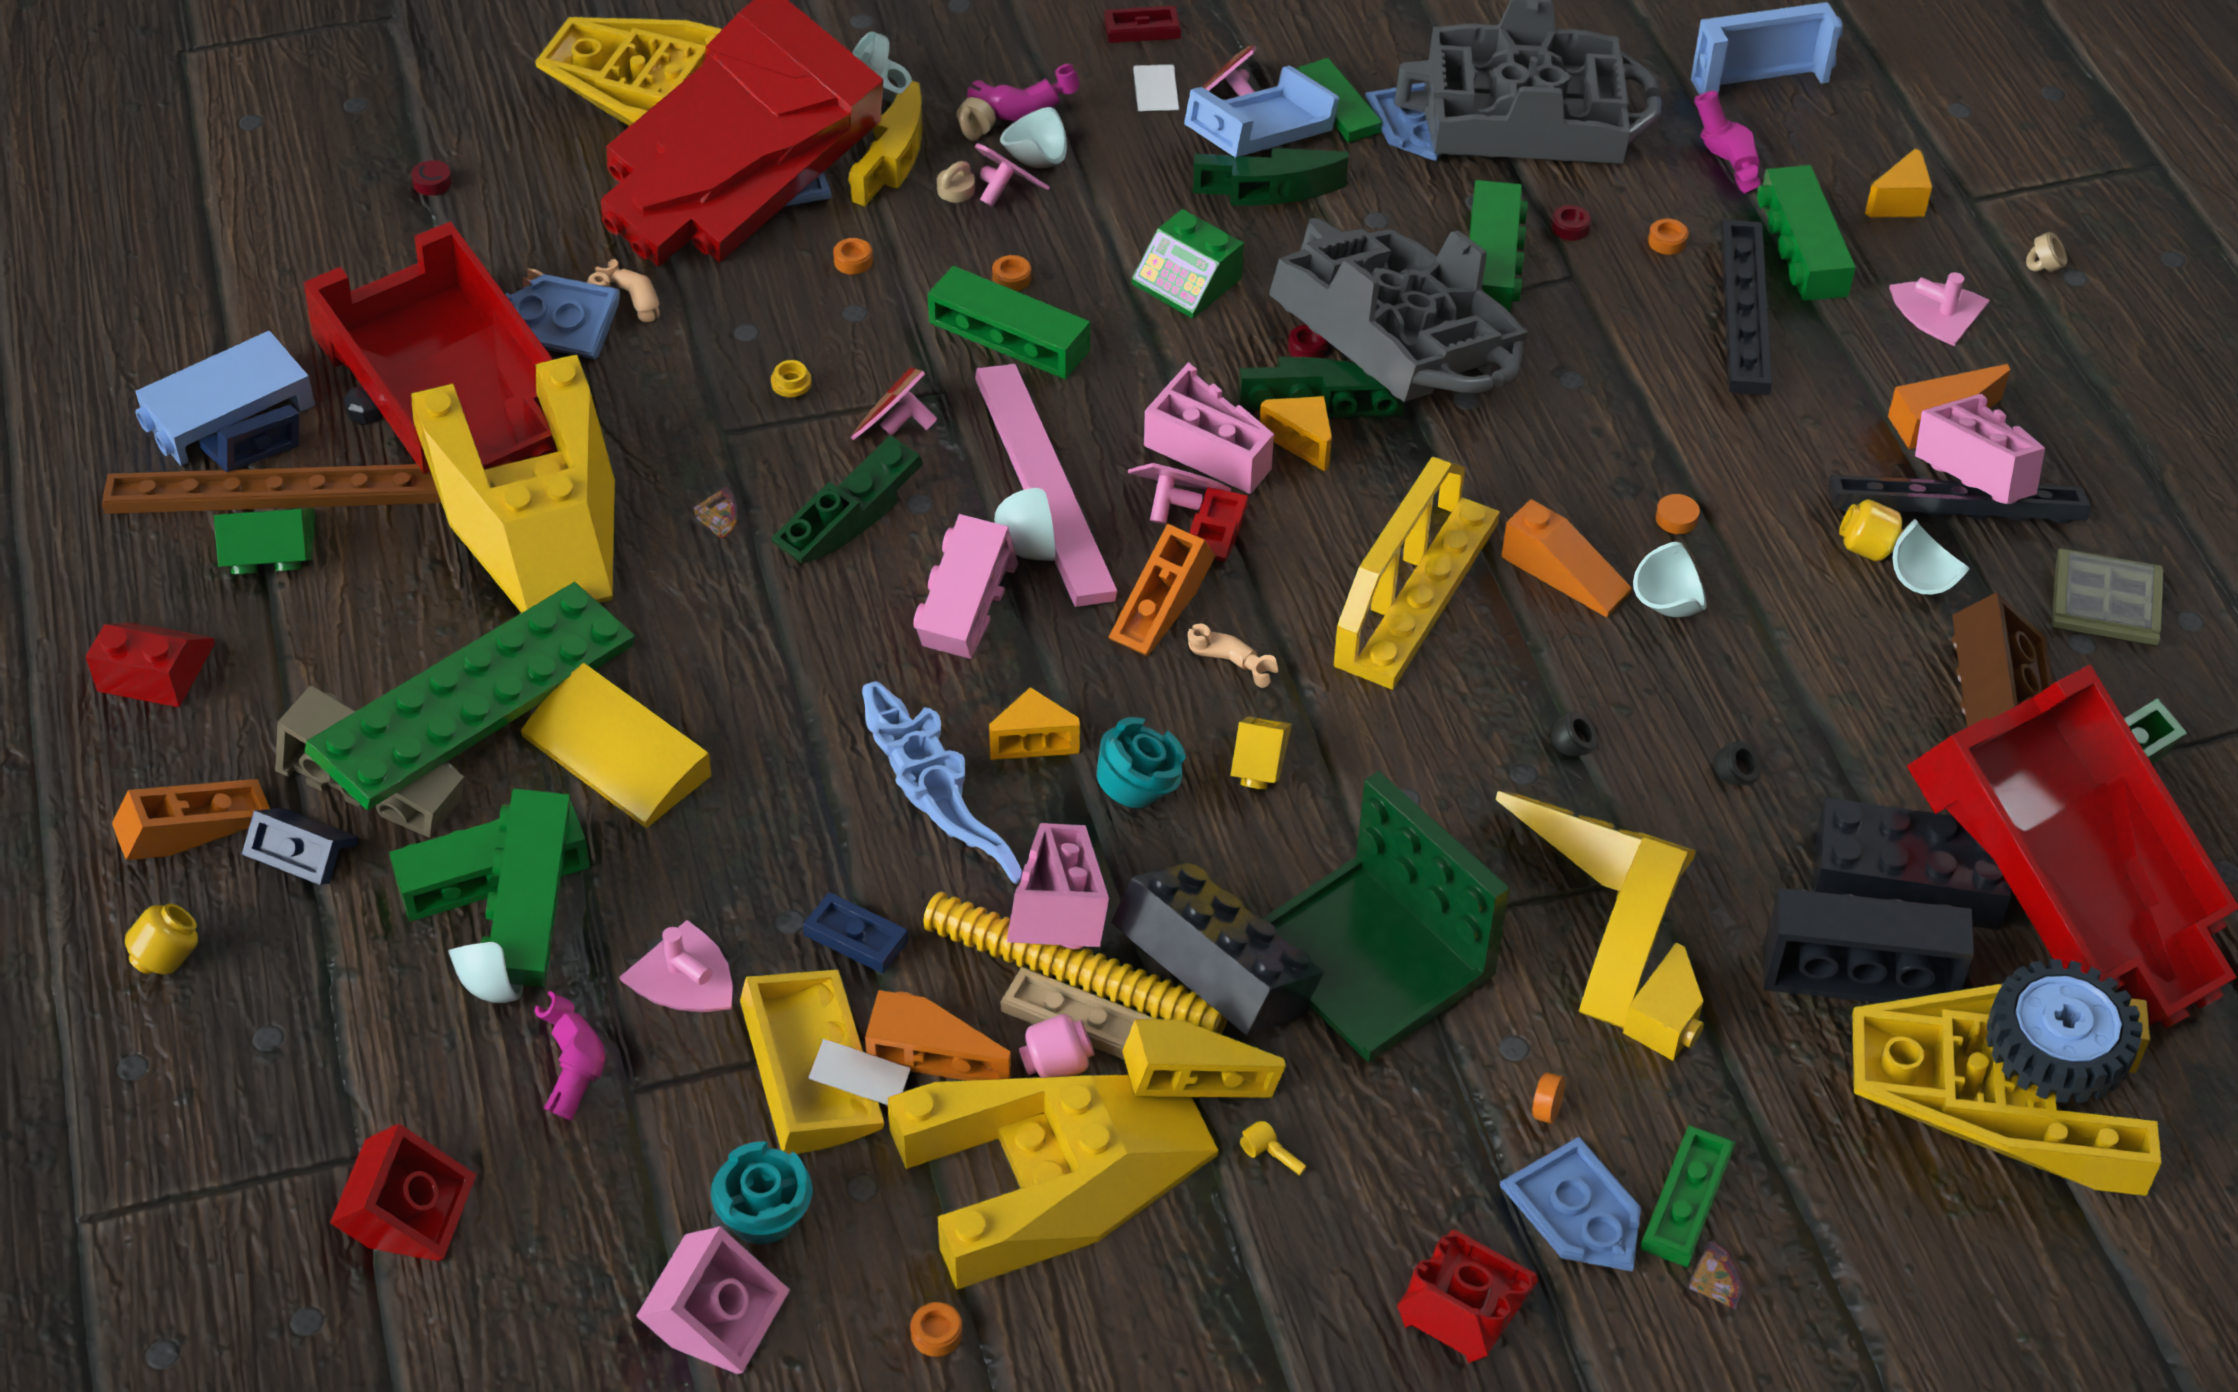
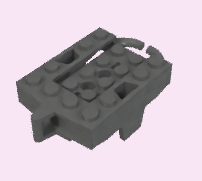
M1510 0L1498 25L1460 24L1444 27L1433 26L1428 60L1400 64L1394 101L1398 107L1425 113L1435 153L1598 163H1624L1627 146L1655 124L1661 115L1662 101L1658 97L1660 95V87L1657 79L1648 69L1620 49L1618 37L1587 30L1555 28L1553 0ZM1413 79L1424 81V90L1411 91ZM1625 79L1636 81L1644 88L1645 95L1648 98L1646 101L1647 108L1644 112L1630 113L1627 111L1628 99Z
M1311 218L1301 250L1282 257L1278 261L1269 295L1283 305L1286 311L1297 316L1314 333L1321 335L1360 366L1366 374L1374 377L1389 389L1392 395L1404 402L1431 394L1434 388L1462 393L1486 392L1493 388V384L1496 387H1502L1514 381L1520 372L1523 347L1528 331L1521 327L1502 305L1483 292L1482 282L1487 253L1460 231L1450 232L1438 256H1435L1418 242L1398 234L1393 229L1370 233L1364 229L1341 232L1320 219ZM1473 368L1486 373L1476 377L1457 374Z

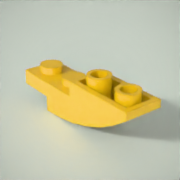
M912 81L902 93L895 97L893 104L883 115L881 114L880 123L873 128L876 141L871 144L865 156L851 167L848 183L851 185L853 203L866 206L883 185L898 189L912 169L922 140V104L918 82Z

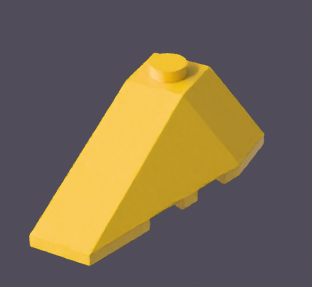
M1497 792L1496 801L1601 885L1617 890L1616 899L1643 837L1687 851L1688 856L1681 875L1695 856L1696 850L1655 836L1624 829L1617 831L1614 830V825L1610 822L1582 815L1575 817L1573 816V811L1520 794Z

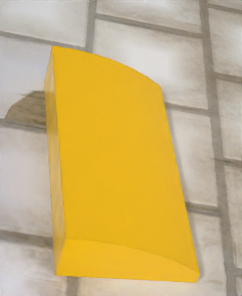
M585 663L571 672V676L547 696L521 730L522 737L645 828H648L712 776L709 753Z
M839 970L746 977L740 1003L781 1150L790 1155L792 1152L800 1154L821 1150L862 1138L883 1129L884 1120L877 1101L809 1079L823 1039L863 1052Z

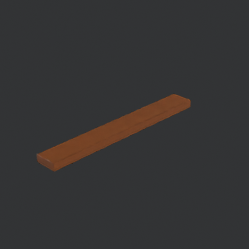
M417 464L241 469L230 472L225 470L111 473L107 475L102 500L105 514L441 503L431 472L423 474Z

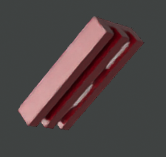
M1175 5L1104 10V23L1106 25L1108 43L1181 39V26Z

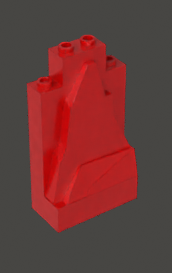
M789 0L751 1L705 46L706 57L703 65L606 146L607 168L610 174L620 183L601 198L602 222L612 234H620L624 237L640 258L644 260L648 258L659 267L692 239L693 244L701 253L705 255L710 254L718 262H721L880 123L884 79Z
M451 221L414 236L417 264L350 291L349 278L341 267L304 282L313 337L334 367L345 364L351 369L423 474L431 471L413 422L411 393L453 384L484 470L558 452L536 393V364L553 359Z
M2091 664L2055 682L2033 698L1990 720L1986 717L1951 735L1907 765L1934 813L1937 814L1947 809L1994 859L2053 959H2061L2063 969L2068 968L2070 961L2082 963L2081 972L2085 974L2088 973L2091 967H2094L2101 971L2099 977L2101 982L2111 977L2118 982L2117 989L2119 992L2126 990L2132 999L2146 1000L2149 1026L2159 1021L2164 1029L2190 1016L2186 1008L2188 1005L2195 1002L2198 1009L2216 1001L2224 996L2220 987L2237 978L2211 935L2228 926L2223 918L2238 910V904Z

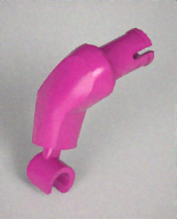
M1065 64L1056 69L1055 74L1058 82L1052 85L1049 84L1047 79H1044L1023 90L1008 85L993 87L981 80H977L972 85L981 90L978 91L969 87L967 96L968 98H979L988 103L994 110L996 119L1017 121L1045 107L1053 108L1061 102L1057 95L1061 92L1064 94L1076 92L1080 81L1073 66Z
M1708 91L1700 94L1694 99V102L1697 105L1704 125L1701 138L1705 146L1713 154L1731 163L1736 171L1734 174L1736 183L1743 194L1758 188L1761 185L1758 178L1759 157L1753 133L1737 122L1726 120L1717 91Z
M549 991L548 995L552 999L550 1008L546 1010L537 1005L535 1013L539 1018L555 1025L552 1035L562 1050L558 1060L561 1062L559 1067L562 1068V1071L543 1109L573 1121L579 1103L590 1081L595 1082L596 1079L601 1078L605 1063V1048L587 1021L579 1013H574V1004L570 1000Z

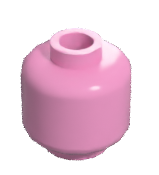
M1060 1014L1028 1027L1025 1034L1027 1045L1019 1048L1027 1073L1032 1075L1038 1072L1040 1078L1068 1077L1083 1073L1089 1065L1088 1057L1095 1055L1082 1020L1074 1022L1072 1017L1067 1014Z

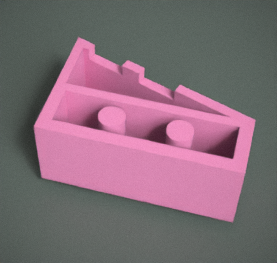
M1189 362L1145 410L1144 446L1249 494L1254 491L1272 469L1274 433L1240 405L1234 407L1222 397V390L1214 383L1209 386L1197 376V369Z
M1978 394L1922 410L1915 452L1916 457L1930 463L1931 467L1937 471L1947 472L1961 479L1964 485L1978 488L1992 495V498L2000 503L2012 504L2016 503L2019 499L2037 494L2045 447L2020 426H2013V429L2005 423L2006 414L2001 410H1994L1993 413L1987 408V398L1984 395Z
M959 514L954 528H948L945 533L942 545L944 555L940 566L935 565L931 570L928 581L930 592L926 603H920L916 610L914 628L917 629L922 646L972 659L990 622V616L987 614L992 600L1000 601L1004 594V587L999 586L1006 571L1015 572L1018 561L1008 526Z
M1040 823L1030 850L1027 865L1025 864L1020 885L1017 886L1006 942L1062 945L1071 949H1079L1084 946L1100 947L1109 896L1085 825Z

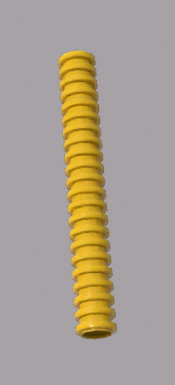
M943 891L934 895L927 905L923 919L926 931L934 932L937 929V933L941 937L950 935L951 940L954 942L963 940L964 945L969 948L977 945V950L982 953L990 950L991 956L995 958L1003 955L1004 961L1008 963L1016 960V964L1020 968L1030 966L1031 971L1037 973L1043 971V975L1049 978L1056 976L1057 981L1062 983L1069 981L1070 986L1078 989L1082 986L1083 991L1091 994L1095 991L1098 997L1104 999L1110 997V1001L1117 1004L1123 1002L1126 1008L1133 1010L1135 1007L1137 1012L1145 1015L1151 1013V1017L1154 1019L1183 1020L1220 1035L1224 1030L1227 1019L1194 991H1191V993L1187 992L1185 985L1181 984L1176 988L1172 980L1166 979L1164 982H1161L1159 975L1152 974L1148 977L1147 972L1143 969H1138L1135 972L1131 964L1126 963L1120 966L1118 959L1112 958L1107 961L1105 954L1098 953L1094 956L1092 949L1084 948L1081 951L1080 948L1071 949L1062 945L1006 942L1010 917L1000 919L999 913L991 912L987 914L986 908L981 906L974 909L973 903L968 901L961 904L960 898L956 896L948 899L947 893Z

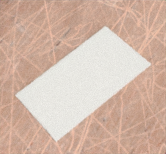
M1174 65L1133 66L1138 111L1179 110Z
M823 1039L809 1079L888 1105L887 1097L903 1092L911 1068Z

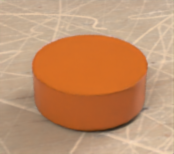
M1660 219L1651 225L1648 243L1653 250L1661 254H1678L1686 248L1689 231L1678 220Z
M859 238L844 239L837 243L833 249L834 265L842 273L851 275L861 274L870 269L873 264L872 247L865 240Z
M1007 255L994 262L992 266L993 282L1014 291H1021L1031 283V264L1025 258Z
M1670 494L1659 501L1656 511V522L1663 530L1669 533H1689L1697 526L1700 509L1692 498L1682 494Z
M1549 1072L1541 1076L1532 1108L1535 1120L1550 1124L1555 1122L1564 1095V1076Z
M933 1302L920 1307L911 1319L912 1342L925 1355L933 1357L945 1356L953 1352L962 1340L961 1316L955 1308L946 1303Z

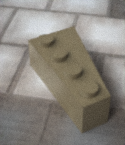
M310 685L277 722L275 771L288 777L293 771L307 776V785L323 791L327 785L340 790L344 795L345 802L360 808L362 805L305 753L306 741L355 711L345 706L335 695L323 693ZM445 762L376 805V810L380 817L430 838L461 801L464 776L453 765Z

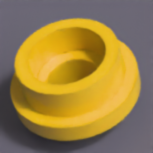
M786 360L779 363L771 375L772 389L784 397L803 395L812 385L810 372L803 363L796 360Z

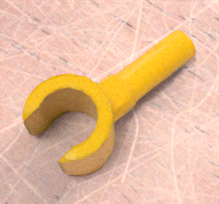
M1264 1121L1256 1122L1242 1132L1244 1137L1240 1139V1145L1250 1157L1255 1158L1267 1150L1273 1157H1276L1299 1176L1307 1168L1303 1162L1277 1142L1276 1134L1269 1123Z

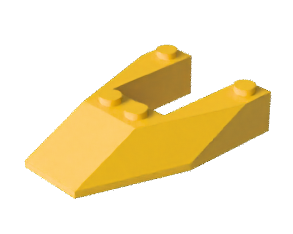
M569 17L536 59V67L606 113L631 126L703 65L706 57L705 46L722 29L687 20Z
M577 354L536 364V393L558 452L484 470L453 384L411 393L413 422L449 526L520 612L526 611L573 582H576L598 603L612 600L615 479L590 388Z
M2001 984L1854 1007L1852 1012L1854 1094L1945 1133L2094 1190L2147 1196L2161 1165L2158 1121L2056 1110L2055 1092L2050 1091L2047 1098L2044 1099L2035 1096L2038 1086L2031 1084L2026 1091L2017 1085L2019 1074L2008 1078L2002 1072L2004 1062L1995 1063L1991 1056L1993 1047H1988L1986 1039L1988 1034L1986 1028L1990 1010L2002 986ZM2131 999L2129 1006H2137L2140 1013L2138 1022H2142L2141 1043L2136 1058L2129 1070V1073H2136L2150 1041L2146 1000Z
M1129 1075L933 1082L887 1097L889 1129L906 1169L999 1139L1021 1189L938 1216L939 1249L957 1290L1099 1242L1218 1156V1149L1192 1097L1134 1096Z

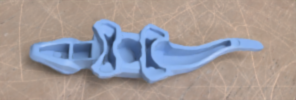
M874 681L865 684L862 694L865 704L866 725L873 732L875 742L889 757L890 765L897 775L896 783L902 787L906 797L917 808L926 812L930 819L942 828L948 836L956 837L964 841L967 846L978 847L984 850L986 854L992 855L1001 864L1009 879L1013 883L1018 884L1022 878V870L1011 849L1000 836L972 816L962 799V785L965 781V759L963 754L944 749L939 740L941 735L939 714L931 708L923 707L920 714L912 720L903 702L881 683Z

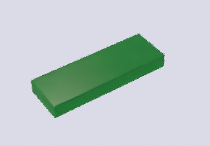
M1329 58L1295 68L1338 95L1339 102L1333 125L1348 143L1381 133L1382 121Z
M1688 1125L1642 1240L1640 1250L1687 1268L1689 1267L1732 1156L1735 1141Z

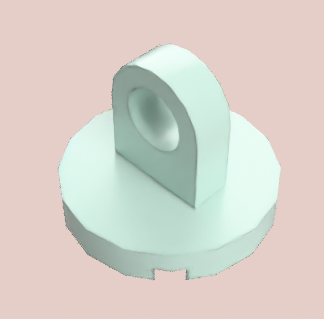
M875 32L867 33L856 45L853 54L884 79L882 98L893 102L895 97L902 93L913 80L904 67L887 59L889 53L888 38ZM888 77L892 78L898 84V87L892 85Z

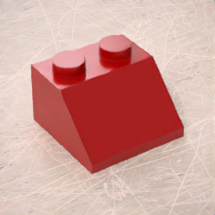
M134 622L104 624L85 657L97 692L180 708L215 645L213 637Z
M398 1123L365 1139L330 1224L370 1249L440 1261L445 1257L477 1174Z

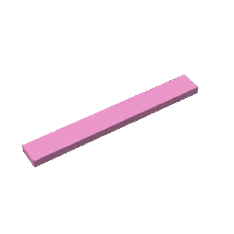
M1016 364L977 368L975 380L1023 490L1040 488L1046 493L1055 539L1054 561L1074 606L1115 602L1117 595L1115 584Z

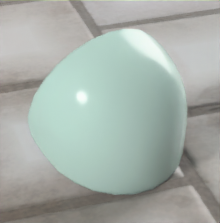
M1051 107L1039 109L1020 118L1010 125L1000 138V142L1014 158L1032 168L1043 169L1055 166L1064 160L1067 151V139L1063 123L1057 111Z
M1040 488L1021 490L1006 498L998 506L994 519L995 523L1008 526L1015 554L1030 560L1054 561V531L1045 491Z
M1916 519L1900 534L1894 547L1893 566L1898 579L1904 586L1920 594L1932 595L1942 593L1959 582L1970 569L1938 544L1919 525Z
M1671 542L1650 552L1638 565L1633 580L1634 591L1638 599L1648 607L1670 617H1688L1706 609V597L1701 579L1692 558L1682 543Z
M486 942L462 946L448 951L461 983L473 995L492 1003H507L521 998L523 985L510 984L505 966L504 952L499 944Z

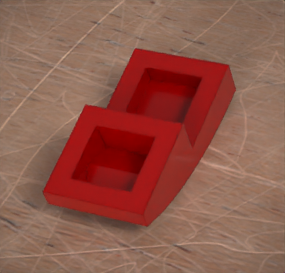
M1207 487L1200 512L1195 514L1190 534L1207 542L1215 554L1214 560L1227 561L1248 507V495Z

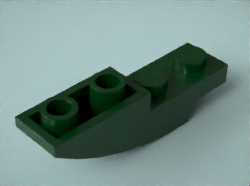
M1272 148V158L1248 156L1235 158L1229 155L1195 154L1193 193L1231 195L1230 205L1236 206L1274 205L1315 198L1346 187L1349 152Z
M1278 357L1277 367L1240 368L1237 402L1245 410H1261V404L1269 399L1324 396L1328 418L1403 415L1404 401L1392 395L1389 389L1374 377L1366 374L1355 363L1324 358Z
M890 435L838 486L828 482L771 538L772 543L801 564L819 559L844 546L872 526L898 503L895 492L923 466L920 455Z

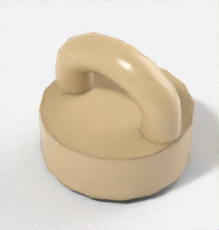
M967 98L957 110V118L961 130L966 138L971 141H976L981 135L986 134L996 121L994 110L988 103L979 98Z
M959 161L954 163L938 175L937 192L942 199L948 202L959 203L970 199L974 195L975 178L970 172V165L967 162Z
M2047 232L2035 238V247L2031 249L2026 258L2028 269L2040 271L2046 268L2047 271L2052 273L2066 266L2067 255L2056 234Z

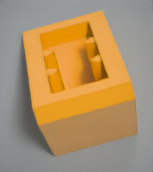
M1915 148L1871 184L1865 215L1869 217H1925L1932 185L1921 151Z
M1324 396L1265 400L1261 404L1260 422L1274 433L1273 442L1323 471L1329 468L1332 436Z
M1030 687L989 724L990 760L1080 754L1079 718Z

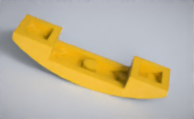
M1646 837L1642 838L1605 930L1584 992L1579 1013L1624 1029L1628 1007L1639 991L1641 977L1668 903L1674 895L1688 856L1687 851Z

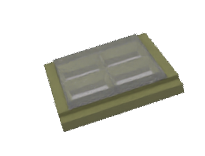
M2059 548L2055 568L2052 627L2158 646L2162 618V566Z

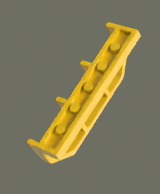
M1431 457L1358 568L1337 625L1334 667L1392 690L1400 680L1499 523L1500 511L1462 497L1465 467L1444 459ZM1440 487L1438 507L1452 513L1427 550L1433 497ZM1405 541L1403 561L1414 564L1417 567L1395 599L1400 549ZM1371 604L1370 610L1385 616L1358 656L1361 628Z

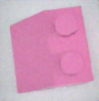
M719 1226L685 1234L636 1317L671 1348L739 1374L745 1370L790 1289Z

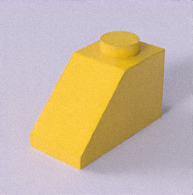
M1250 716L1240 721L1230 776L1240 777V785L1256 789H1267L1268 782L1276 783L1280 779L1292 724Z
M1677 942L1630 1003L1623 1030L1625 1035L1672 1061L1684 1045L1688 1048L1694 1046L1704 1027V1023L1699 1021L1703 998L1684 946Z

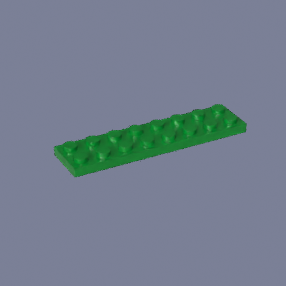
M573 582L306 741L305 753L368 811L542 703L581 664L585 663L595 670L631 648L635 635L576 582Z

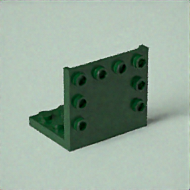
M1378 770L1364 780L1356 857L1262 919L1272 924L1276 929V933L1289 944L1308 953L1311 961L1324 971L1308 1005L1370 1063L1496 974L1510 888Z

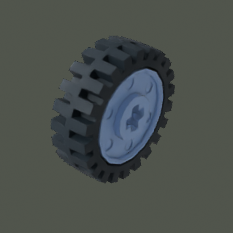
M2050 959L2046 968L2040 960L2031 962L2028 970L2024 966L2015 970L2013 976H2008L1999 989L1990 1010L1986 1028L1988 1031L1986 1038L1988 1047H1993L1991 1056L1995 1063L2004 1062L2002 1072L2008 1078L2019 1074L2017 1085L2025 1091L2031 1084L2038 1086L2035 1096L2046 1099L2050 1091L2056 1092V1102L2067 1103L2071 1094L2074 1095L2077 1103L2088 1102L2091 1094L2096 1100L2106 1096L2109 1089L2113 1092L2120 1086L2136 1058L2142 1034V1022H2138L2140 1016L2137 1006H2129L2132 998L2126 990L2116 993L2118 982L2113 978L2109 977L2104 982H2101L2099 980L2101 971L2094 967H2091L2088 973L2085 974L2081 972L2082 963L2070 961L2068 968L2063 969L2061 959Z

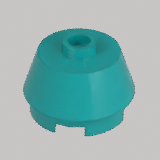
M1139 717L1124 718L1114 728L1105 732L1101 739L1096 771L1098 783L1103 791L1116 802L1130 808L1148 807L1175 790L1182 781V763L1186 758L1182 745L1173 734L1167 730L1162 736L1155 730L1143 726L1146 719Z
M752 1142L742 1145L729 1153L728 1161L723 1164L713 1179L711 1200L717 1215L739 1238L754 1244H770L785 1238L794 1230L811 1202L813 1192L812 1181L801 1159L794 1152L790 1155L782 1150L768 1148V1142Z

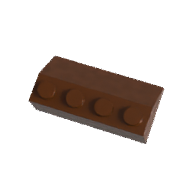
M1998 592L1952 615L1955 632L1952 635V642L1957 651L1959 662L1956 673L1962 684L1963 699L1960 704L1966 717L1967 727L1986 717L1990 720L2033 698L2053 684L2046 637Z

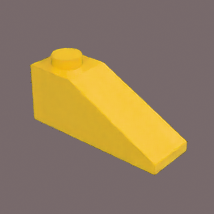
M1135 1019L1122 1051L1134 1096L1272 1098L1286 1067L1284 1058L1183 1020Z

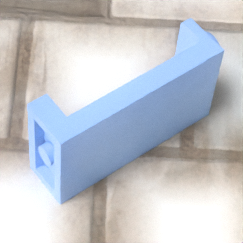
M1828 2L1701 20L1691 81L1699 95L1708 91H1717L1719 93L1720 85L1807 72L1815 73L1821 84L1829 83L1831 70L1836 65L1835 52L1838 39L1843 34L1842 21L1839 16L1835 15Z
M1285 66L1282 68L1279 84L1276 87L1227 100L1218 98L1203 87L1191 89L1184 124L1236 158L1332 131L1339 97L1295 68Z
M270 330L135 391L140 408L135 410L139 423L146 432L153 431L155 440L165 456L171 454L180 466L189 463L185 450L187 445L289 398L300 412L315 406L308 374Z

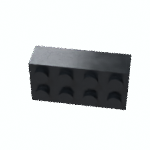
M1825 797L1816 830L1813 892L1839 895L1851 894L1858 897L1886 900L1899 899L1905 902L1933 905L1947 904L1952 907L1970 908L1972 910V927L2000 930L2011 899V887L1994 859L1952 815Z
M1190 863L1133 876L1111 921V924L1246 1035L1301 1018L1324 974V971L1311 961L1308 953L1289 944L1276 933V929L1272 924L1254 916L1242 906V902L1237 896L1223 891L1208 879V874L1202 868Z
M1778 888L1763 944V990L1875 1003L1960 991L1974 956L1972 910L1970 908L1952 907L1947 904L1933 905L1905 902L1899 899L1886 900L1858 897L1851 894L1839 895L1811 892L1804 889Z

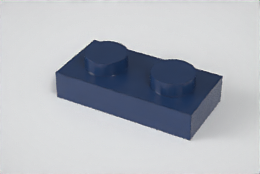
M830 892L826 894L803 923L804 936L884 974L909 941L907 929Z

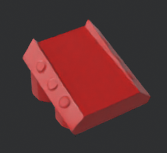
M1454 1229L1437 1242L1434 1254L1430 1260H1422L1415 1267L1408 1290L1397 1304L1405 1328L1412 1325L1464 1354L1467 1362L1470 1363L1488 1355L1538 1282L1536 1273Z

